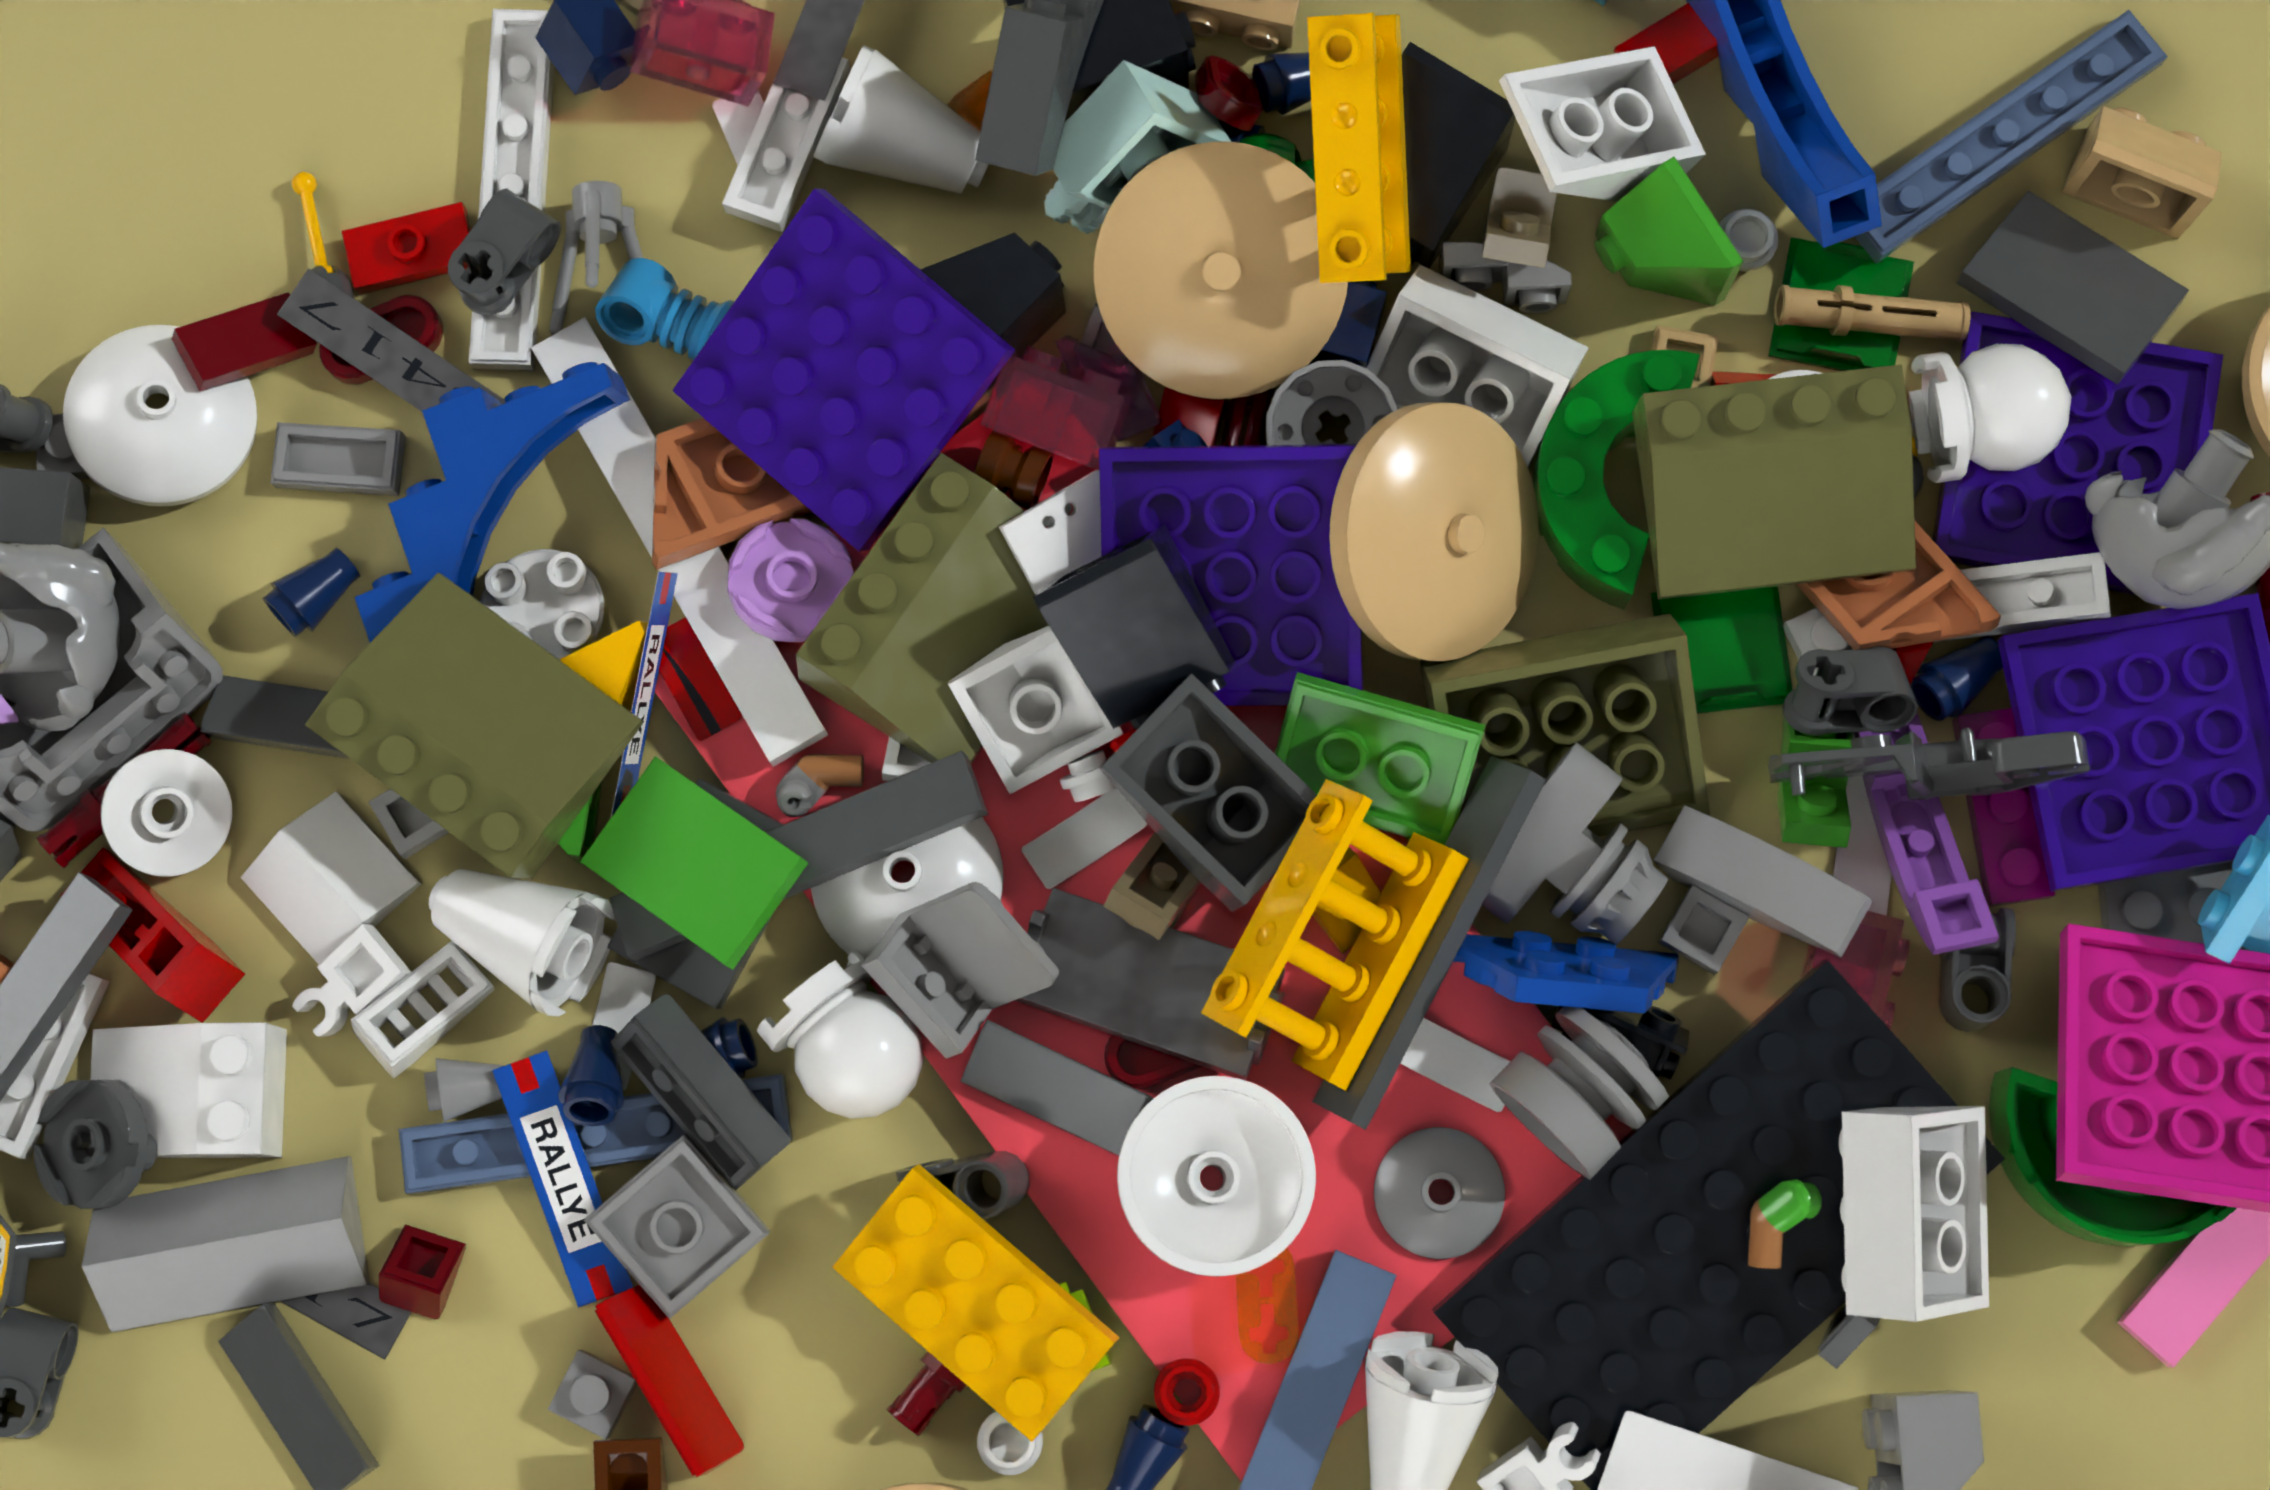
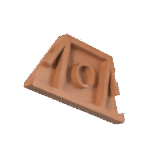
M704 418L656 435L652 563L656 570L743 538L757 525L772 520L773 524L785 522L790 518H796L812 512Z
M1916 521V569L1914 571L1796 584L1853 650L1878 646L1894 649L1989 632L1999 625L2001 618L1997 610Z

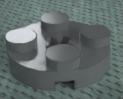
M75 1080L67 1082L51 1094L41 1109L37 1123L47 1124L44 1131V1144L34 1145L35 1167L44 1189L55 1201L63 1205H75L80 1209L113 1207L121 1203L132 1193L141 1179L142 1172L149 1170L155 1163L157 1157L156 1141L148 1133L146 1119L140 1104L130 1092L128 1086L121 1080ZM90 1131L95 1137L93 1156H88L86 1150L92 1143Z

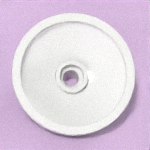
M141 326L125 330L108 338L96 346L82 360L72 375L66 390L63 406V423L70 449L76 461L97 485L107 492L132 503L160 507L181 505L201 499L218 490L238 472L248 457L254 443L257 430V406L248 376L199 391L171 340L174 329L179 326ZM161 393L166 395L169 401L160 409H152L145 404L147 398L152 394Z
M981 817L812 887L811 893L818 917L830 937L848 955L852 951L858 950L866 959L899 914L971 882L981 883L1001 901L1004 882L1003 862L996 839L988 824ZM900 861H909L915 866L913 878L905 883H899L892 879V869Z
M1206 1076L1186 1080L1168 1088L1152 1099L1140 1111L1129 1127L1121 1146L1117 1166V1185L1121 1206L1128 1223L1139 1240L1153 1254L1182 1271L1196 1275L1221 1277L1256 1269L1274 1259L1292 1243L1305 1224L1311 1210L1316 1187V1168L1308 1136L1300 1121L1283 1101L1263 1087L1246 1080L1227 1076ZM1207 1166L1218 1168L1223 1175L1222 1186L1216 1191L1207 1190L1200 1182L1201 1171Z

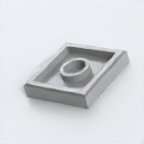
M686 1133L584 1220L669 1319L770 1232V1229L738 1192L729 1186Z

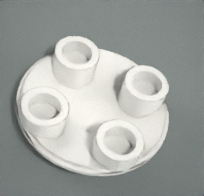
M551 549L532 550L519 554L507 562L494 565L485 576V588L480 602L558 659L592 644L596 639L604 618L603 592L593 572L577 555Z

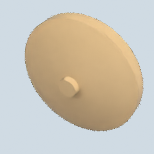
M1224 141L1193 144L1165 154L1148 164L1123 187L1114 199L1100 228L1095 247L1093 274L1096 299L1106 328L1116 345L1140 371L1154 381L1177 392L1200 398L1234 399L1262 393L1285 382L1294 371L1307 366L1327 343L1338 323L1347 295L1348 282L1320 283L1315 182L1287 159L1261 147L1245 143Z
M1446 402L1416 403L1393 411L1379 420L1358 442L1343 468L1335 491L1330 517V554L1336 584L1349 614L1367 637L1378 646L1390 653L1409 659L1425 661L1455 660L1468 656L1487 645L1512 619L1527 591L1532 576L1539 532L1536 494L1532 478L1520 450L1508 433L1485 413L1470 406Z

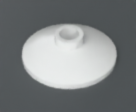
M176 749L148 751L126 762L109 781L101 803V825L111 849L129 866L154 876H178L194 871L206 864L223 846L232 823V800L221 775L204 759L189 752ZM168 799L174 806V814L169 821L158 823L152 816V808L157 801Z

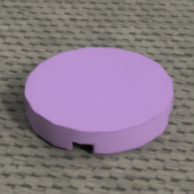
M790 518L789 522H778L773 524L772 520L757 525L739 540L729 560L727 593L736 614L754 632L775 641L804 642L850 580L854 571L846 546L829 529L807 519Z

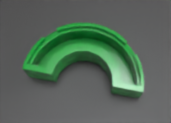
M1650 350L1617 358L1594 370L1577 383L1559 404L1547 426L1536 457L1532 482L1536 494L1539 532L1557 559V565L1573 582L1593 597L1624 610L1634 592L1649 533L1627 523L1611 505L1603 483L1604 460L1607 454L1628 437L1635 436L1632 411L1643 393L1691 388L1700 354L1678 350Z
M2015 1067L1994 1073L1989 1102L1990 1127L1994 1146L2005 1158L2001 1162L2004 1172L2025 1202L2039 1215L2063 1231L2084 1240L2113 1246L2160 1244L2189 1238L2191 1235L2203 1231L2216 1222H2221L2237 1209L2235 1207L2056 1181L2058 1082Z

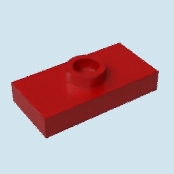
M458 202L343 230L342 236L355 291L361 295L448 274V261L452 253L471 231L467 209L464 204ZM466 262L463 264L464 269L468 267Z

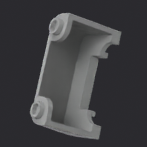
M104 528L99 530L78 549L105 561L116 581L113 595L120 614L121 643L115 669L99 696L95 698L93 709L89 714L67 730L43 731L28 727L20 721L0 725V812L18 827L27 831H43L53 827L80 802V794L87 788L93 791L100 784L107 781L126 762L134 758L181 718L180 716L184 712L191 715L213 696L217 684L223 680V670L206 645L124 547Z

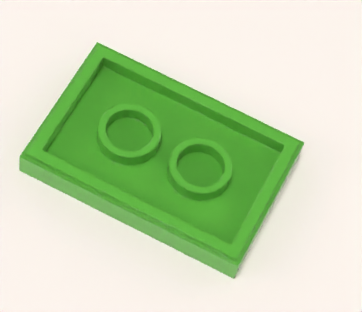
M1297 672L1275 754L1316 794L1319 793L1324 781L1328 779L1372 799L1373 802L1363 819L1364 822L1372 827L1411 838L1413 832L1445 845L1460 815L1483 737L1485 724Z
M656 756L580 861L732 970L808 865V862Z

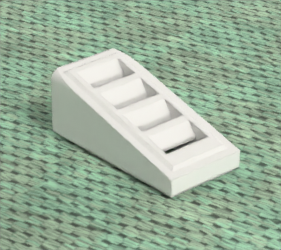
M451 941L352 1018V1028L357 1038L390 1076L396 1078L492 993L494 986L460 947ZM447 967L467 989L459 997L439 976ZM427 985L446 1006L439 1013L419 993ZM407 1003L425 1022L418 1030L399 1011ZM387 1021L404 1039L396 1047L379 1029Z

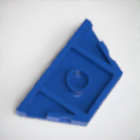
M1517 931L1514 932L1513 938L1467 934L1453 962L1465 963L1464 976L1479 984L1493 988L1496 993L1513 1002L1645 1014L1652 1006L1653 1000H1658L1664 993L1665 982L1672 984L1675 982L1679 955L1677 953L1616 948L1615 943L1598 937H1579L1576 944L1552 942L1550 936L1542 933Z

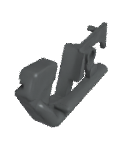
M1963 728L1958 741L1922 744L1921 738L1913 731H1910L1895 741L1896 745H1892L1890 735H1871L1852 739L1850 749L1770 755L1768 771L1771 783L1791 781L1792 796L1804 795V780H1812L1819 776H1825V779L1903 773L1906 778L1908 798L1911 801L1928 800L1933 797L1979 796L2004 793L2090 772L2086 740L2080 733L2075 731L2003 739L1974 740L1973 730Z

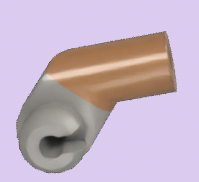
M808 754L803 756L781 779L776 788L778 807L788 816L799 817L806 814L830 786L863 787L864 756Z

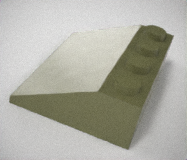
M1902 364L1642 394L1632 411L1658 600L1907 572L1916 569L1912 430Z
M940 453L796 653L798 679L930 763L959 751H963L968 756L970 763H972L983 746L952 693L948 681L1001 645L1049 626L1033 599L1035 593L999 529V526L1025 511L993 484L943 453Z
M438 572L346 667L308 719L305 726L511 878L532 879L644 721L445 575Z
M1670 613L1479 649L1468 656L1455 660H1420L1428 709L1485 724L1483 737L1460 814L1490 756L1532 770L1546 779L1567 751L1577 742L1623 778L1617 789L1587 826L1597 836L1607 835L1618 823L1623 824L1628 828V831L1673 823L1677 820L1684 806L1710 816L1687 635Z

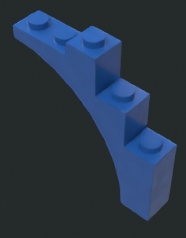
M1686 0V3L1691 5L1710 33L1716 38L1724 91L1754 124L1762 177L1817 242L1825 248L1882 226L1875 172L1853 146L1827 104L1794 36L1781 0Z
M586 362L567 369L562 374L563 380L546 387L527 386L509 393L504 398L505 403L502 405L499 400L480 387L477 389L474 387H461L443 394L439 398L440 404L422 411L446 480L442 482L441 479H429L416 483L406 490V497L388 504L412 574L409 575L406 571H400L384 575L372 583L373 590L354 597L370 643L438 572L473 596L475 579L491 534L516 490L550 451L576 432L581 426L630 400L623 379L619 374L605 363L598 365L596 362Z

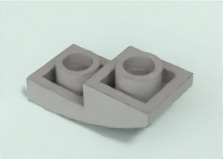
M1442 243L1439 258V274L1475 292L1489 289L1495 282H1502L1503 306L1519 305V310L1522 312L1543 313L1554 310L1557 304L1566 303L1572 286L1571 273L1546 260L1545 268L1482 258L1483 243Z

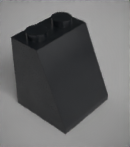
M1003 0L1004 9L1007 6L1024 3V0ZM1104 0L1078 71L1065 121L1076 112L1123 60L1189 89V72L1196 70L1191 48L1196 47V43L1185 12L1180 11L1174 14L1169 0Z
M1409 42L1402 53L1410 262L1413 265L1416 261L1430 269L1441 252L1442 243L1448 242L1508 150L1516 117L1507 99L1412 42Z
M1015 232L920 269L1015 349V352L981 398L1066 313L1063 295L1064 284L1061 281V275L1058 273L1062 268L1061 264L1044 245L1034 241L1029 246Z
M1166 525L1051 581L1033 596L1041 614L1113 729L1130 721L1134 730H1137L1191 673L1212 693L1227 685L1223 675L1230 672L1235 661Z

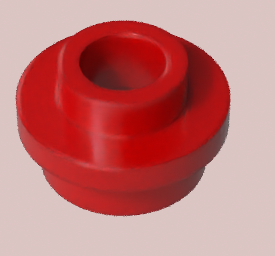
M1191 1358L1178 1359L1166 1365L1157 1376L1154 1385V1399L1159 1411L1169 1421L1178 1425L1190 1426L1205 1421L1215 1411L1220 1398V1386L1215 1373L1205 1363ZM1182 1379H1192L1200 1388L1198 1400L1191 1405L1181 1404L1175 1398V1385Z

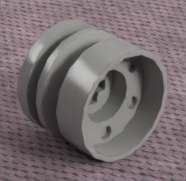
M1346 360L1317 361L1294 371L1275 391L1266 415L1267 444H1336L1332 439L1321 443L1316 436V433L1322 428L1318 417L1326 411H1329L1335 418L1342 414L1349 418L1351 423L1344 429L1348 440L1344 444H1358L1370 428L1391 412L1398 410L1390 389L1370 369Z
M1563 1006L1555 1017L1572 1041L1557 1030L1545 1025L1537 1033V1036L1546 1052L1553 1059L1549 1065L1546 1066L1536 1058L1520 1051L1489 1085L1503 1104L1535 1137L1564 1163L1589 1180L1621 1148L1605 1120L1612 1115L1624 1124L1638 1129L1646 1122V1119L1629 1095L1652 1110L1658 1109L1669 1096L1665 1087L1648 1067L1646 1059L1614 1027L1603 1020L1593 1017L1582 1008Z

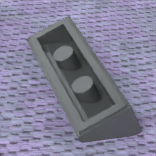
M223 675V680L217 684L202 719L200 731L211 738L350 759L305 726L328 691Z
M664 994L637 1013L611 1041L614 1049L735 1191L789 1145L790 1138L670 995Z
M986 1020L961 1078L962 1083L1119 1156L1123 1140L1132 1122L1140 1111L1154 1099V1097L989 1020Z
M262 1304L218 1341L313 1490H347L380 1466L276 1304Z

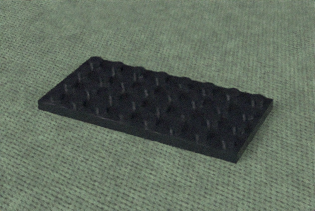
M1822 960L1676 1090L1658 1109L1645 1118L1646 1122L1640 1128L1633 1129L1619 1141L1621 1148L1591 1179L1588 1180L1581 1175L1440 1301L1432 1311L1465 1348L1479 1350L1493 1361L1498 1367L1497 1385L1549 1443L1554 1432L1561 1425L1574 1422L1579 1427L1574 1440L1569 1445H1566L1565 1449L1576 1457L1585 1456L1595 1448L1601 1453L1594 1472L1587 1478L1582 1479L1590 1490H1597L1626 1411H1632L1699 1434L1846 1302V1293L1841 1280L1842 1269L1845 1263L1844 1225L1840 1216V1205L1843 1198V1158L1839 1151L1842 1112L1878 1107L1958 1105L1828 960ZM1986 1138L1987 1176L2005 1158ZM1798 1179L1803 1183L1809 1182L1815 1185L1822 1197L1821 1209L1812 1219L1805 1218L1783 1234L1782 1268L1765 1269L1748 1266L1750 1212L1755 1201L1783 1181Z

